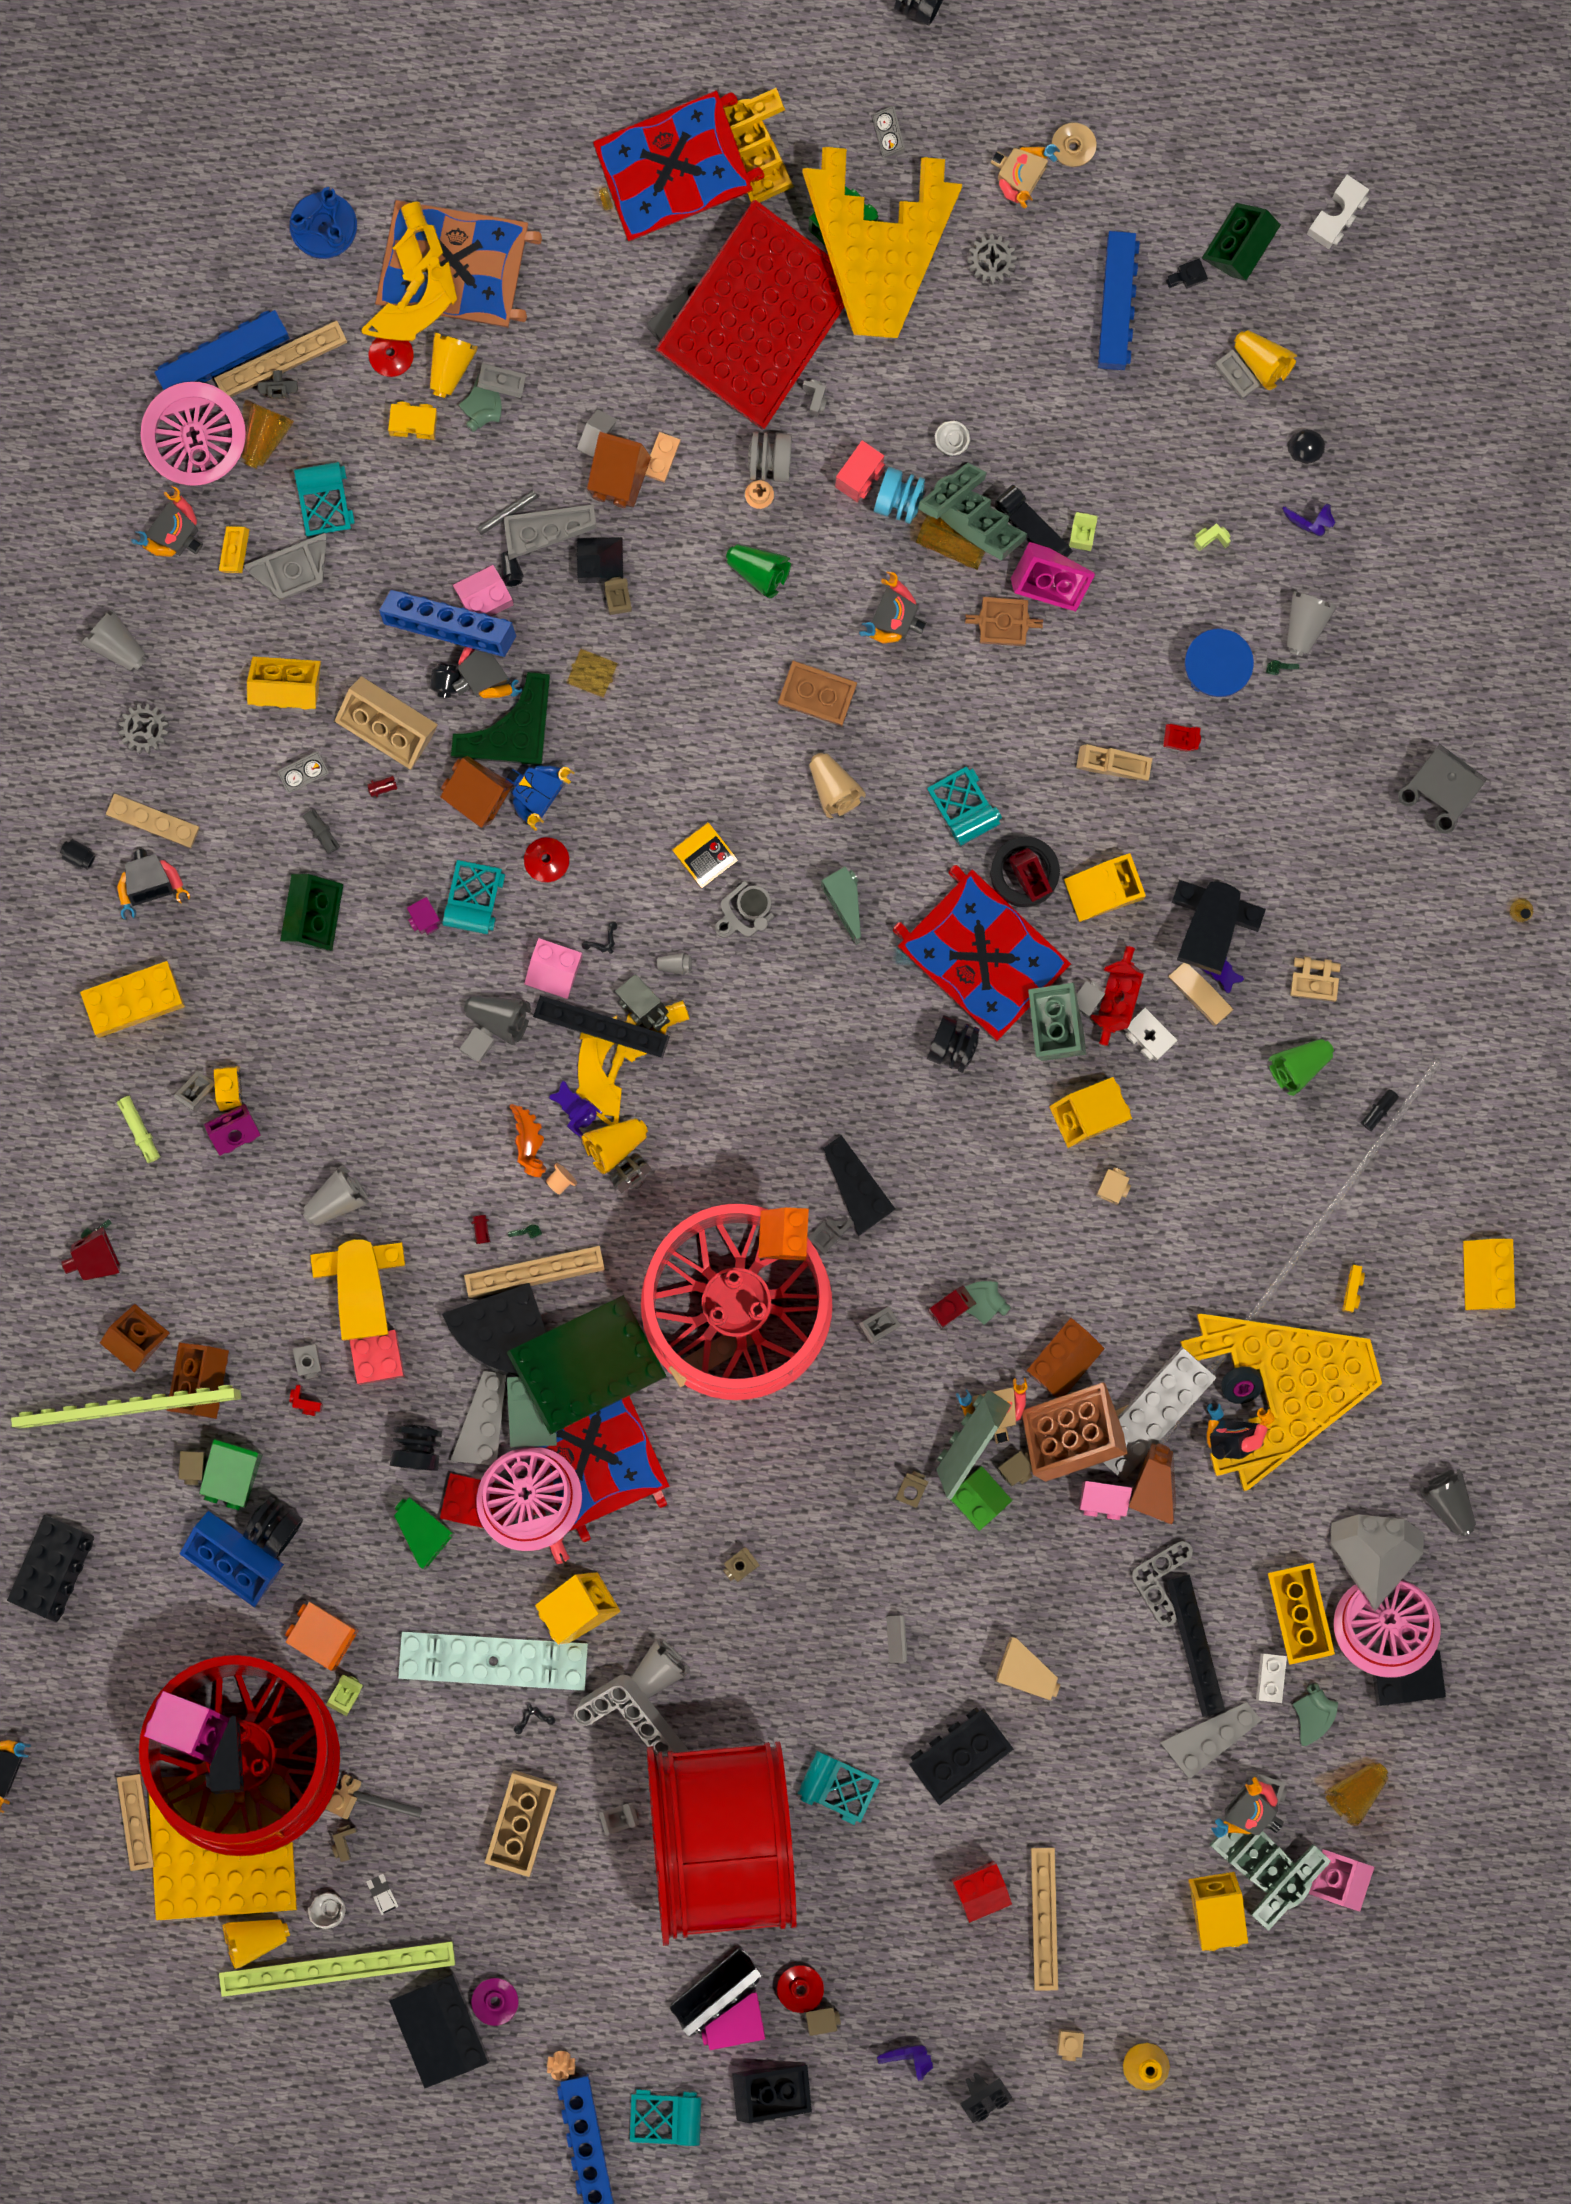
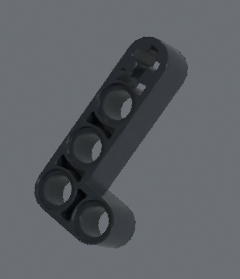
M1012 484L996 499L994 505L996 510L1008 515V522L1012 526L1027 533L1026 540L1028 542L1048 547L1065 557H1068L1073 552L1070 546L1026 503L1025 495L1015 485Z

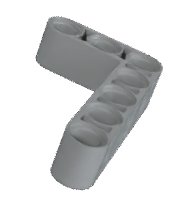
M620 1675L585 1696L574 1711L575 1721L582 1726H587L617 1708L647 1747L653 1746L655 1754L662 1752V1756H667V1751H672L673 1753L689 1751L634 1680L627 1675Z

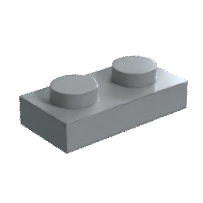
M1231 350L1214 364L1242 400L1261 385L1234 350Z
M482 363L477 387L521 398L526 374Z

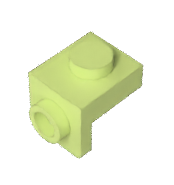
M1079 512L1075 513L1069 543L1071 548L1091 551L1097 516Z
M1216 523L1209 530L1204 528L1196 534L1195 537L1197 539L1194 542V546L1198 551H1201L1217 538L1226 548L1231 542L1229 539L1231 536L1223 526L1220 528Z
M342 1675L326 1706L347 1716L357 1700L363 1685L352 1676Z

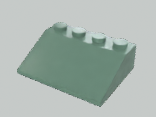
M989 1390L984 1396L981 1394L972 1405L976 1409L972 1414L968 1412L961 1422L964 1426L961 1432L955 1431L949 1440L952 1444L949 1450L944 1448L937 1459L940 1464L936 1470L946 1497L950 1500L992 1439L1011 1407V1404Z

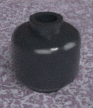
M438 664L437 668L432 669L430 688L437 692L438 697L451 698V694L457 693L452 684L461 679V674L456 670V666Z

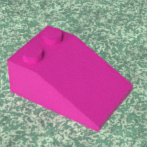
M1029 542L1010 579L1015 594L1076 612L1095 573L1048 547Z

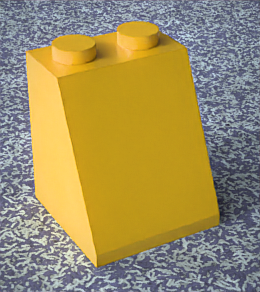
M1114 1077L1071 1093L1049 1106L1067 1148L1120 1126L1132 1119L1129 1106L1125 1103L1120 1086L1116 1083Z
M598 1572L574 1575L535 1605L539 1611L540 1619L546 1623L550 1630L551 1638L558 1645L574 1641L621 1612Z
M1235 1872L1188 1879L1197 1934L1202 1951H1215L1223 1947H1239L1242 1944H1247L1248 1937L1243 1897Z

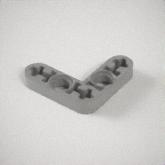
M1180 1541L1137 1566L1132 1572L1134 1584L1157 1622L1163 1626L1173 1625L1177 1618L1171 1601L1157 1579L1187 1562L1192 1557L1193 1549L1187 1542ZM1178 1546L1182 1548L1187 1547V1557L1178 1556L1175 1558L1178 1563L1173 1565L1172 1558L1167 1552L1171 1551L1173 1555L1178 1552ZM1159 1557H1164L1169 1562L1168 1568L1164 1571L1156 1567V1560ZM1151 1562L1153 1570L1158 1575L1154 1577L1153 1573H1150L1146 1576V1582L1143 1580L1138 1581L1136 1578L1139 1575L1138 1570L1141 1569L1143 1572L1149 1570L1150 1568L1147 1564ZM1152 1589H1157L1161 1593V1598L1156 1603L1148 1599V1593ZM1164 1600L1167 1602V1605L1163 1606L1167 1612L1171 1611L1173 1614L1170 1616V1622L1161 1620L1160 1617L1163 1613L1160 1608L1157 1611L1154 1609V1606L1161 1605Z

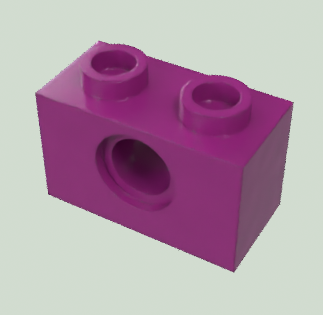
M246 1104L204 1124L207 1134L219 1156L230 1153L235 1148L245 1143H250L261 1136Z

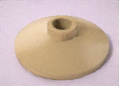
M1065 124L1055 132L1052 138V144L1056 145L1060 152H1054L1053 154L1060 163L1066 166L1079 167L1085 165L1095 154L1096 138L1093 132L1083 124ZM1076 144L1078 149L1073 151L1069 146Z

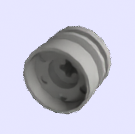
M753 432L748 449L750 480H756L757 470H762V481L766 480L768 471H773L774 481L789 482L792 434L777 433L775 442L770 443L768 433H764V442L759 443V432Z

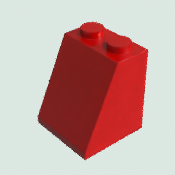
M995 1861L951 1879L969 1923L1012 1905L1007 1887Z

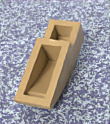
M1086 744L1079 748L1076 769L1149 781L1153 758L1113 748L1105 749Z
M1183 963L1168 976L1214 1027L1233 1011L1216 990L1189 964Z

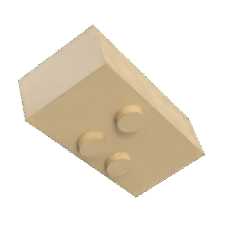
M516 1770L512 1772L485 1864L530 1877L558 1783Z

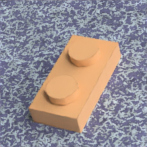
M659 432L650 455L652 458L645 476L665 483L681 442L680 439Z

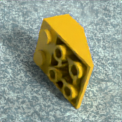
M1131 853L1108 860L1064 879L1079 922L1142 901L1146 896Z

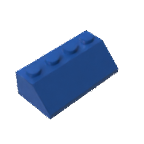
M210 1511L195 1525L179 1553L254 1608L284 1565L263 1551L258 1545H254L251 1540L244 1538L241 1533Z

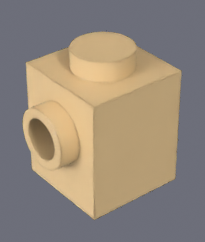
M1118 1168L1108 1169L1096 1196L1118 1205L1121 1197L1126 1198L1131 1185L1127 1184L1130 1178L1125 1176L1126 1172Z
M1059 2029L1057 2054L1062 2056V2060L1076 2061V2057L1082 2058L1084 2033L1081 2031Z

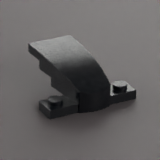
M1179 880L1171 903L1194 910L1195 913L1185 935L1177 961L1221 975L1235 925L1258 932L1266 909L1241 901V892L1227 883L1210 882L1207 888H1203Z

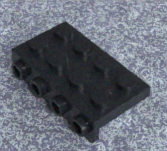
M43 1515L7 1601L43 1618L55 1622L59 1621L60 1617L64 1614L69 1596L74 1590L78 1575L83 1570L87 1554L92 1549L94 1536L52 1517Z
M977 1707L966 1715L968 1718L962 1724L957 1721L947 1729L949 1734L943 1738L940 1735L928 1743L931 1746L925 1752L920 1749L910 1757L912 1760L909 1763L910 1767L939 1806L1014 1750L984 1708L980 1710Z
M737 1948L671 2003L670 2010L677 2017L682 2030L689 2037L692 2033L695 2035L704 2028V2023L710 2018H717L723 2012L722 2008L728 2003H735L741 1997L740 1993L747 1987L748 1989L754 1987L762 1975L742 1948Z

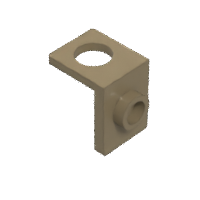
M912 1471V1474L906 1473L896 1500L917 1508L928 1485V1481L924 1480L926 1476ZM908 1486H913L917 1489V1497L913 1500H908L904 1496V1490Z

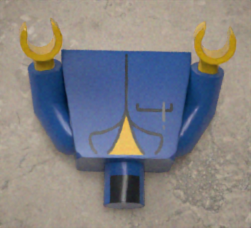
M536 766L534 769L529 767L524 775L514 769L508 774L506 780L515 786L512 792L514 808L518 816L528 823L534 831L538 830L535 827L537 822L544 823L542 817L564 786L563 781L567 784L571 783L567 776L570 773L575 774V772L568 767Z

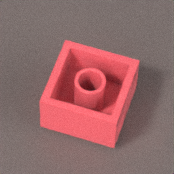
M862 440L836 476L835 488L856 502L860 498L865 499L872 489L870 487L872 481H878L885 471L883 469L885 466L884 455Z
M396 1330L388 1331L389 1335L349 1340L358 1385L405 1377Z

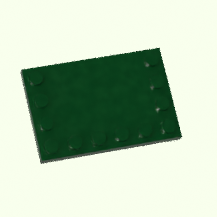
M624 1295L507 1352L550 1435L667 1377Z

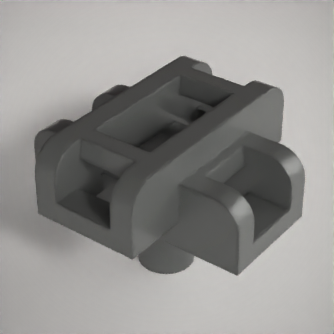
M282 370L273 371V382L258 383V390L261 394L268 395L270 399H289V394L298 391V381H282ZM275 391H282V394H275Z
M627 1155L614 1167L617 1172L611 1176V1181L622 1194L629 1187L631 1189L634 1187L636 1189L640 1188L643 1185L642 1181L646 1179L645 1175L652 1171V1169L641 1156L631 1160Z

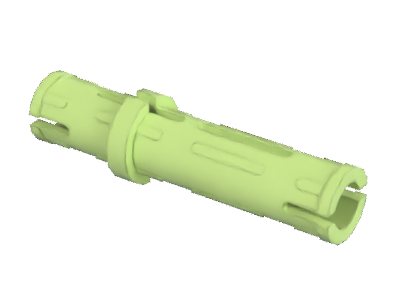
M126 1096L116 1103L136 1139L134 1141L136 1146L140 1147L147 1163L156 1161L161 1156L156 1150L152 1141L153 1137L146 1130L131 1097Z

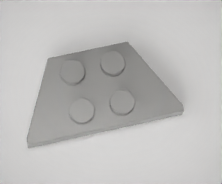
M321 534L245 564L244 568L280 601L322 585L327 545L326 534Z

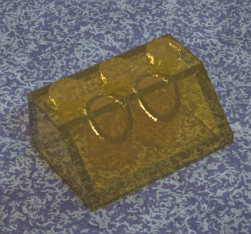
M927 515L916 539V543L923 547L936 551L947 558L956 560L978 570L986 554V551L961 536L940 517L936 519Z

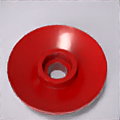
M376 338L369 348L371 366L377 373L386 377H396L405 373L413 362L414 352L409 341ZM392 349L395 353L393 356H388L386 354L387 351Z
M550 837L539 838L533 841L524 854L526 871L532 878L540 882L548 883L560 879L566 873L569 866V853L566 847L557 839ZM549 855L551 859L545 863L542 861V857Z
M802 1965L794 1966L787 1969L781 1975L777 1985V1994L785 2008L795 2013H805L815 2009L821 2002L824 1994V1984L820 1975L814 1969ZM798 1986L805 1987L804 1994L800 1995L796 1992Z

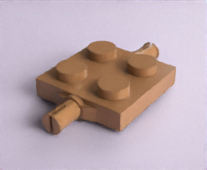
M983 597L980 614H966L965 624H979L980 644L1025 646L1028 629L1043 628V619H1030L1028 600Z

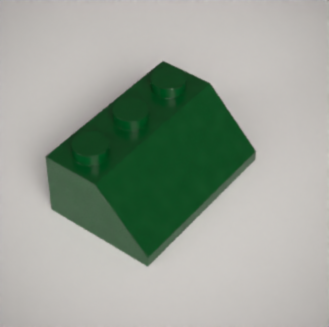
M1236 203L1202 259L1232 278L1247 281L1281 224L1267 209Z
M291 874L280 941L296 946L332 951L344 884L311 874Z

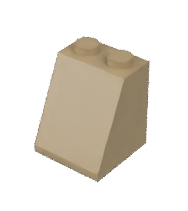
M1010 1637L995 1681L1047 1700H1051L1052 1696L1056 1697L1060 1688V1684L1057 1683L1058 1677L1018 1639Z

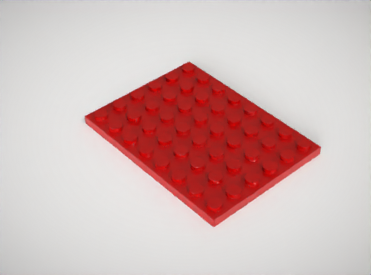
M753 200L655 350L760 429H765L845 307L829 255L757 200Z

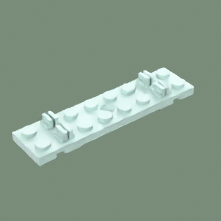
M402 1632L398 1679L585 1691L588 1644L567 1643L558 1645L554 1641ZM492 1656L498 1659V1663L495 1666L489 1663V1659Z

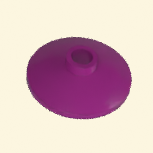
M490 1978L481 1982L476 1987L471 2003L474 2014L481 2022L491 2026H498L507 2023L513 2018L518 2009L519 2000L515 1988L508 1981L500 1978ZM498 1997L500 2004L497 2006L492 2005L491 1999Z

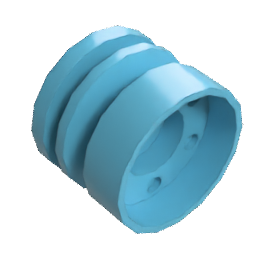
M888 467L876 500L874 512L888 517L892 509L896 508V520L900 521L903 511L907 512L905 523L911 524L912 519L919 511V502L923 499L925 493V478L920 477L917 485L913 486L915 475L911 474L907 482L904 483L902 482L903 471Z

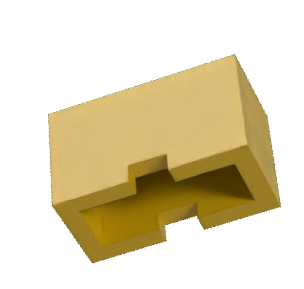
M407 402L391 404L388 427L389 435L408 437V433L417 434L419 439L435 440L437 409L429 404H420L419 407L410 406V403Z

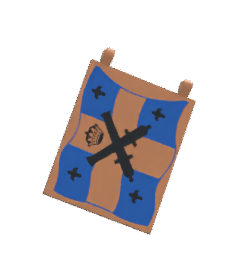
M395 201L375 302L376 305L386 306L390 303L397 306L411 283L403 280L402 275L404 273L396 249L393 250V247L407 231L401 207L410 202ZM421 205L428 225L434 226L443 251L439 258L440 266H444L449 261L457 296L455 304L452 305L451 303L441 316L509 328L510 319L526 322V311L512 309L525 241L539 245L542 241L541 233L527 231V222ZM421 231L416 233L415 236L424 258L429 252L430 246L425 232ZM428 270L423 272L425 281L421 284L416 294L413 295L407 306L417 305L422 299L428 284Z

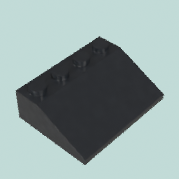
M455 1973L389 2000L424 2089L490 2062Z

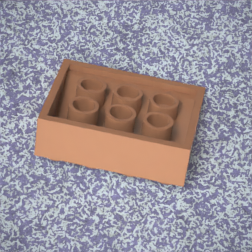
M1104 1382L1023 1411L1022 1416L1032 1472L1034 1476L1045 1482L1128 1454L1124 1432Z

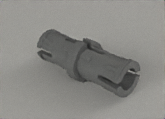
M315 809L303 815V818L313 831L314 838H318L328 855L331 854V851L334 852L340 848V845L330 833L329 826L324 824Z

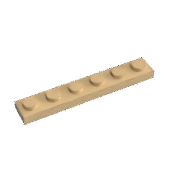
M335 321L214 379L220 390L233 397L258 385L260 382L273 378V371L282 370V373L346 344L347 340L338 321Z
M600 1246L472 1273L464 1275L470 1300L502 1293L528 1283L534 1286L603 1271L605 1268Z
M1031 1848L1034 1990H1058L1055 1848Z

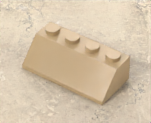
M362 676L349 688L334 721L410 770L430 742L438 726L435 722Z

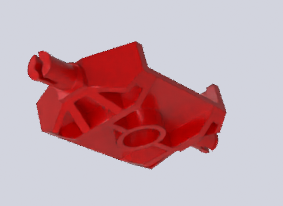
M1126 946L1121 961L1104 967V971L1110 973L1104 992L1105 995L1102 999L1099 1014H1091L1090 1017L1102 1027L1103 1031L1099 1044L1103 1046H1108L1111 1033L1128 1029L1144 976V973L1134 966L1135 963L1131 962L1135 951L1134 947Z

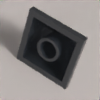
M622 537L577 538L578 583H605L614 577L623 579Z

